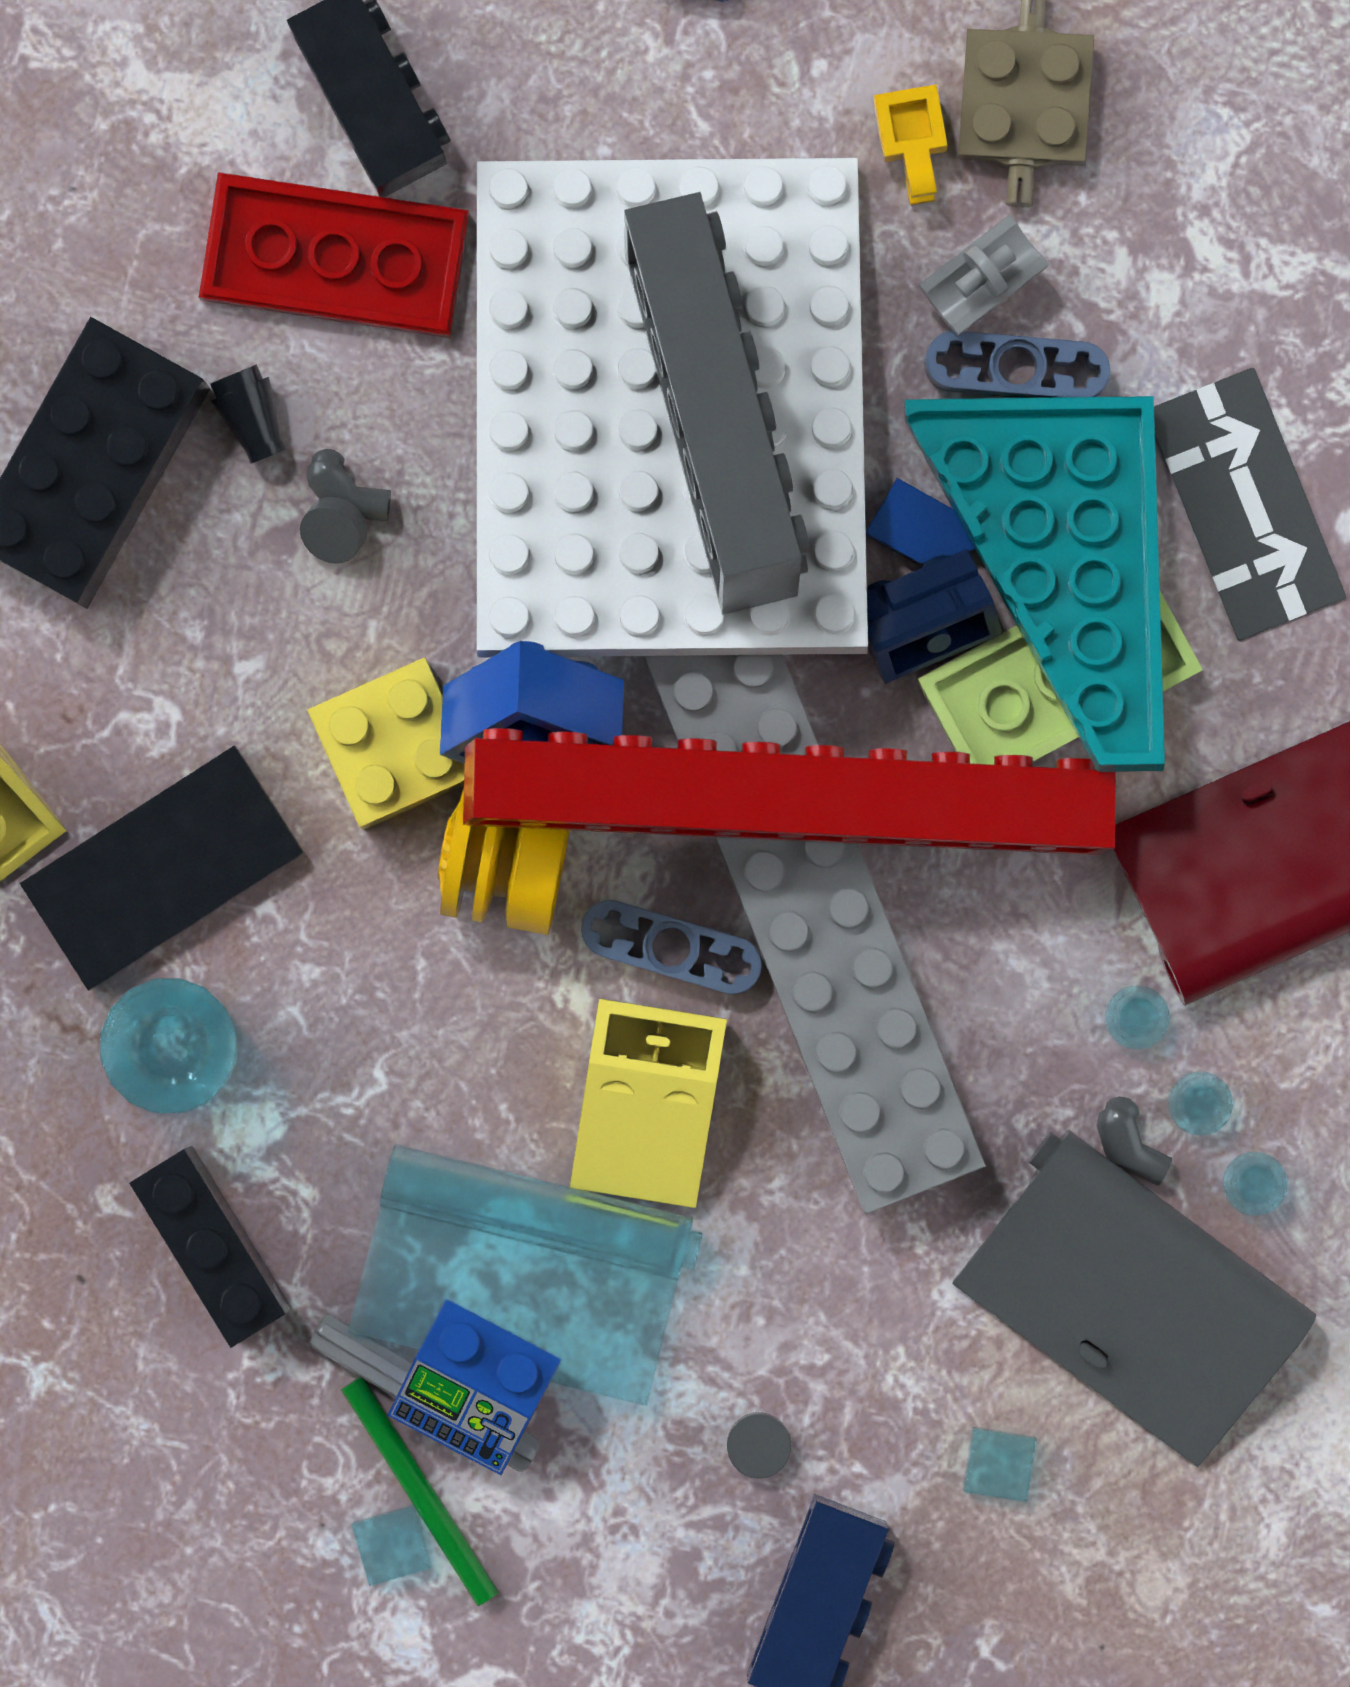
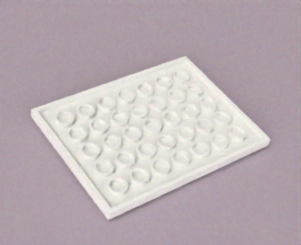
M858 158L477 161L478 658L493 657L510 647L511 644L519 641L539 643L544 646V650L562 657L867 654L868 625ZM700 191L706 213L717 211L721 220L726 242V250H722L725 273L734 271L742 298L743 309L738 310L742 329L740 333L750 331L757 350L759 370L755 371L758 384V392L756 394L767 392L776 422V430L772 431L775 447L773 455L785 454L793 483V492H789L791 503L790 517L802 515L810 544V553L805 554L808 572L800 574L797 597L722 615L625 259L624 210Z

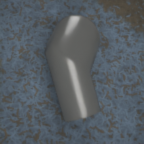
M323 449L317 451L312 456L311 464L307 467L306 477L309 487L318 499L325 497L341 498L352 503L365 519L388 522L391 490L356 487L345 471L343 465L344 457L335 450Z
M1121 1096L1111 1098L1106 1103L1105 1109L1099 1113L1097 1129L1105 1156L1120 1168L1159 1186L1167 1174L1172 1157L1142 1143L1138 1125L1135 1121L1140 1112L1138 1106L1131 1099Z

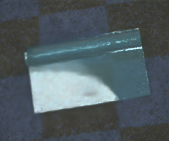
M395 1144L387 1167L380 1197V1209L348 1332L419 1350L445 1300L448 1299L562 1359L551 1383L647 1406L681 1267L694 1270L703 1233L691 1230L693 1217Z

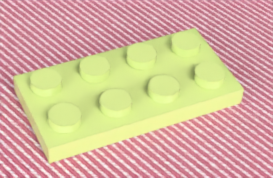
M1160 591L1162 683L1164 692L1201 672L1203 669ZM1017 625L1003 632L1002 635L988 640L916 680L954 751L969 753L970 764L994 765V757L999 755L1031 756L1034 762L1079 737Z

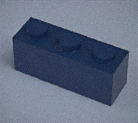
M814 1494L748 1668V1684L756 1687L843 1686L849 1662L840 1659L849 1635L860 1638L872 1606V1601L863 1598L872 1574L880 1578L883 1577L894 1549L895 1541L886 1538L889 1528L885 1520Z

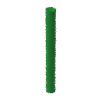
M359 1377L340 1389L475 1604L480 1606L499 1593L366 1381Z

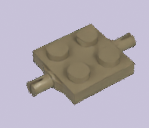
M1021 0L1019 26L1005 30L967 29L958 156L959 159L992 161L1000 166L1009 168L1007 200L1005 204L1012 207H1017L1019 182H1022L1021 207L1033 206L1034 170L1054 164L1086 166L1094 35L1064 34L1044 28L1046 0H1035L1033 14L1031 13L1032 0Z

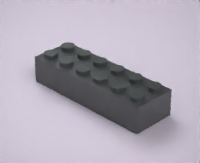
M701 191L624 210L625 259L721 613L724 615L797 597L800 574L808 572L805 554L810 553L809 539L802 515L790 517L791 503L789 492H793L791 473L785 454L773 455L775 447L772 431L776 430V422L767 392L756 394L758 392V384L755 371L759 370L757 350L751 332L740 333L742 329L738 310L743 309L742 298L734 271L725 273L722 250H726V242L719 214L717 211L706 213Z

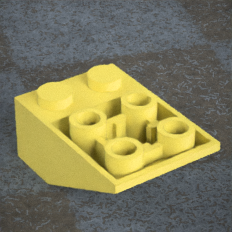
M599 999L570 1188L696 1208L727 1019Z

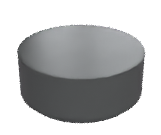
M325 497L316 501L303 517L300 524V536L305 547L318 559L328 563H344L352 559L365 542L367 524L362 513L352 503L337 497Z
M754 1412L744 1415L731 1427L727 1437V1452L731 1463L740 1473L751 1478L762 1479L775 1475L786 1465L791 1452V1441L786 1427L778 1418L767 1413Z

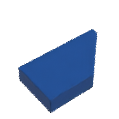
M896 478L866 531V536L919 566L924 565V563L936 556H952L966 549L968 552L976 550L954 509L899 478Z

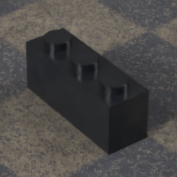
M323 0L286 20L291 34L379 197H386L447 165L445 154L441 147L451 142L448 133L434 108L422 112L411 91L420 87L421 84L405 53L401 52L393 57L381 35L391 31V28L376 0Z
M193 1146L181 1150L129 1183L230 1348L284 1316L292 1309Z

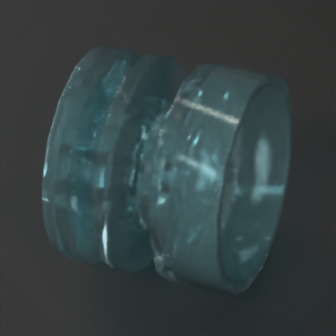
M181 978L152 979L129 989L110 1008L100 1032V1060L110 1084L129 1103L154 1113H187L210 1103L228 1084L238 1060L237 1031L228 1010L206 988ZM176 1029L182 1031L185 1036L182 1039L181 1045L188 1050L186 1058L183 1061L171 1058L166 1065L161 1064L157 1060L161 1049L154 1044L156 1037L160 1033L170 1037Z

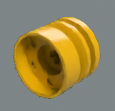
M463 789L460 802L448 819L440 855L437 877L441 893L440 915L457 918L464 891L475 892L472 921L483 923L493 897L496 896L506 898L505 919L507 928L549 935L570 830L463 825Z

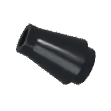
M257 364L210 383L216 397L211 400V403L245 450L251 464L286 449L280 435L269 377L263 379Z

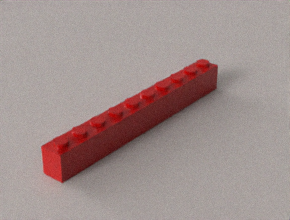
M506 728L483 730V739L475 738L465 747L463 825L1079 855H1099L1115 848L1116 772H1098L1095 770L1092 760L1085 758L1056 760V768L1033 767V757L1025 755L995 756L994 765L970 764V754L964 752H935L931 755V761L907 760L908 751L903 749L869 750L868 758L844 757V747L812 745L805 747V755L781 754V744L773 742L742 743L741 752L717 751V741L699 738L678 740L677 748L652 747V737L640 735L614 736L613 745L588 744V735L579 732H552L548 734V742L523 741V731Z

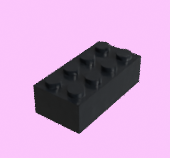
M90 316L0 477V561L88 609L211 388L204 379Z

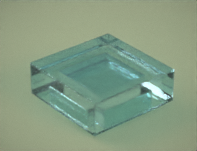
M972 1426L962 1490L966 1493L1027 1502L1037 1438L1035 1436Z
M413 1504L352 1523V1529L369 1586L432 1567L418 1515Z

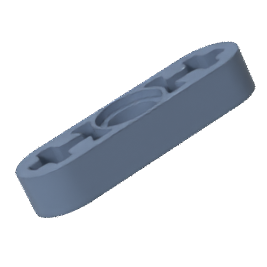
M948 331L940 334L931 342L924 360L925 372L929 380L939 389L948 392L1017 398L1096 397L1104 389L1110 377V364L1106 354L1095 344L1084 341L966 331L956 337L953 331ZM949 345L960 346L962 357L980 360L982 357L981 346L993 347V352L987 366L990 382H980L977 380L981 368L963 367L958 378L948 377L946 366L936 364V356L946 355ZM1020 349L1027 352L1033 358L1035 373L1031 380L1024 384H1012L1002 377L999 371V360L1005 352ZM1044 351L1057 354L1052 366H1072L1076 356L1086 357L1087 367L1097 369L1098 376L1097 378H1089L1084 389L1074 387L1073 377L1053 374L1051 378L1053 388L1042 387L1041 382L1047 369Z
M615 900L598 902L586 912L582 920L581 932L583 940L587 947L595 954L723 993L737 994L748 990L756 983L761 972L760 955L749 941ZM609 910L621 913L620 924L637 931L639 930L638 919L640 917L652 920L653 924L646 932L643 940V958L639 959L629 956L628 953L635 943L624 939H615L611 948L601 946V934L592 930L594 919H606ZM667 928L681 930L686 934L690 942V953L687 959L676 966L663 965L655 958L652 950L653 940L656 935ZM703 935L713 938L714 943L708 952L718 955H728L731 946L742 949V960L751 964L748 976L737 975L733 984H727L721 981L723 970L708 964H704L703 977L690 974L689 971L697 961L700 952L699 937Z

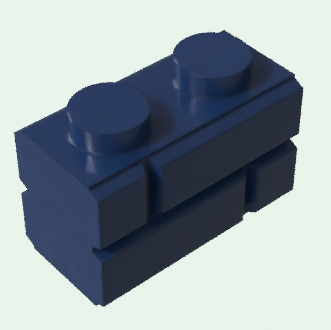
M967 549L952 556L940 555L933 557L924 563L919 570L893 581H877L867 587L868 651L884 684L1003 634L991 594L981 575H979L978 569Z

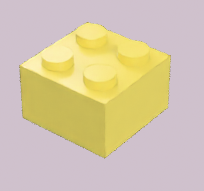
M425 657L307 709L358 826L364 830L464 786L465 764L440 755L443 693Z

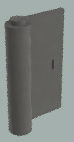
M1067 1130L1060 1138L1050 1132L1028 1161L1029 1164L1036 1168L1029 1185L955 1277L952 1284L1184 1458L1199 1467L1303 1341L1315 1321L1316 1313L1071 1130ZM1085 1340H1088L1091 1343H1093L1095 1346H1097L1099 1349L1105 1352L1107 1356H1105L1103 1353H1101L1099 1350H1097L1095 1347H1093Z

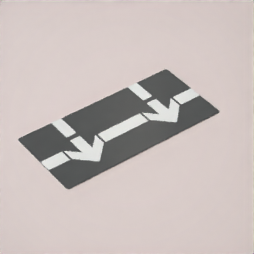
M1254 368L1244 370L1154 406L1156 439L1237 639H1245L1345 599V591L1256 370Z

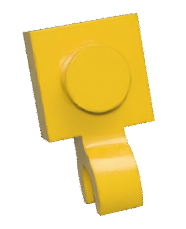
M937 84L874 95L873 104L884 163L903 159L910 206L934 202V194L937 193L930 155L946 152L948 147Z

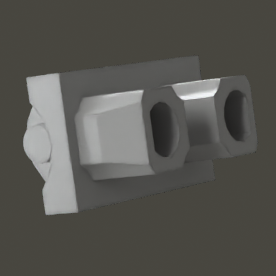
M1009 214L921 282L918 288L956 337H958L1049 266V263L1030 243L1017 222Z

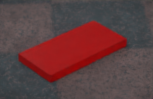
M218 172L198 297L201 301L451 338L470 213L469 210Z

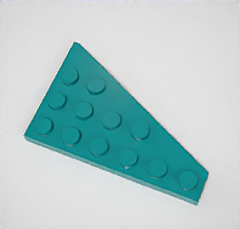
M1154 396L905 399L904 421L1097 771H1163L1165 766Z

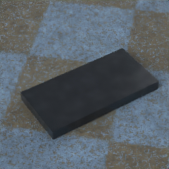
M234 745L19 884L87 990L91 991L305 852L244 757Z

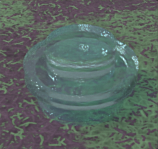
M1134 985L1119 990L1113 995L1106 1007L1105 1023L1109 1034L1117 1043L1127 1048L1145 1049L1155 1045L1165 1035L1169 1026L1170 1015L1165 1000L1158 992L1146 986Z
M1203 1071L1191 1072L1182 1076L1173 1085L1168 1098L1169 1113L1175 1124L1183 1131L1193 1135H1209L1220 1130L1229 1120L1233 1108L1232 1094L1227 1084L1218 1076Z
M1246 1152L1234 1158L1227 1166L1223 1175V1191L1227 1201L1239 1212L1252 1216L1265 1215L1275 1210L1282 1203L1287 1192V1176L1282 1165L1274 1157L1262 1152Z

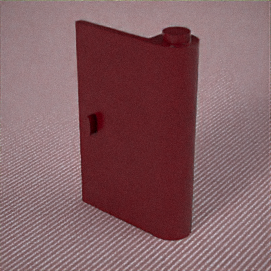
M1350 721L1115 825V848L1112 850L1155 936L1166 973L1184 1006L1350 933ZM1272 793L1271 796H1269V797H1267V798H1265V799H1263V800H1260V801H1258V802H1256V803H1254V804H1251V805H1246V804H1248V803H1250V802H1252V801H1255V800H1257V799H1259V798H1261V797H1264V796H1266V795Z

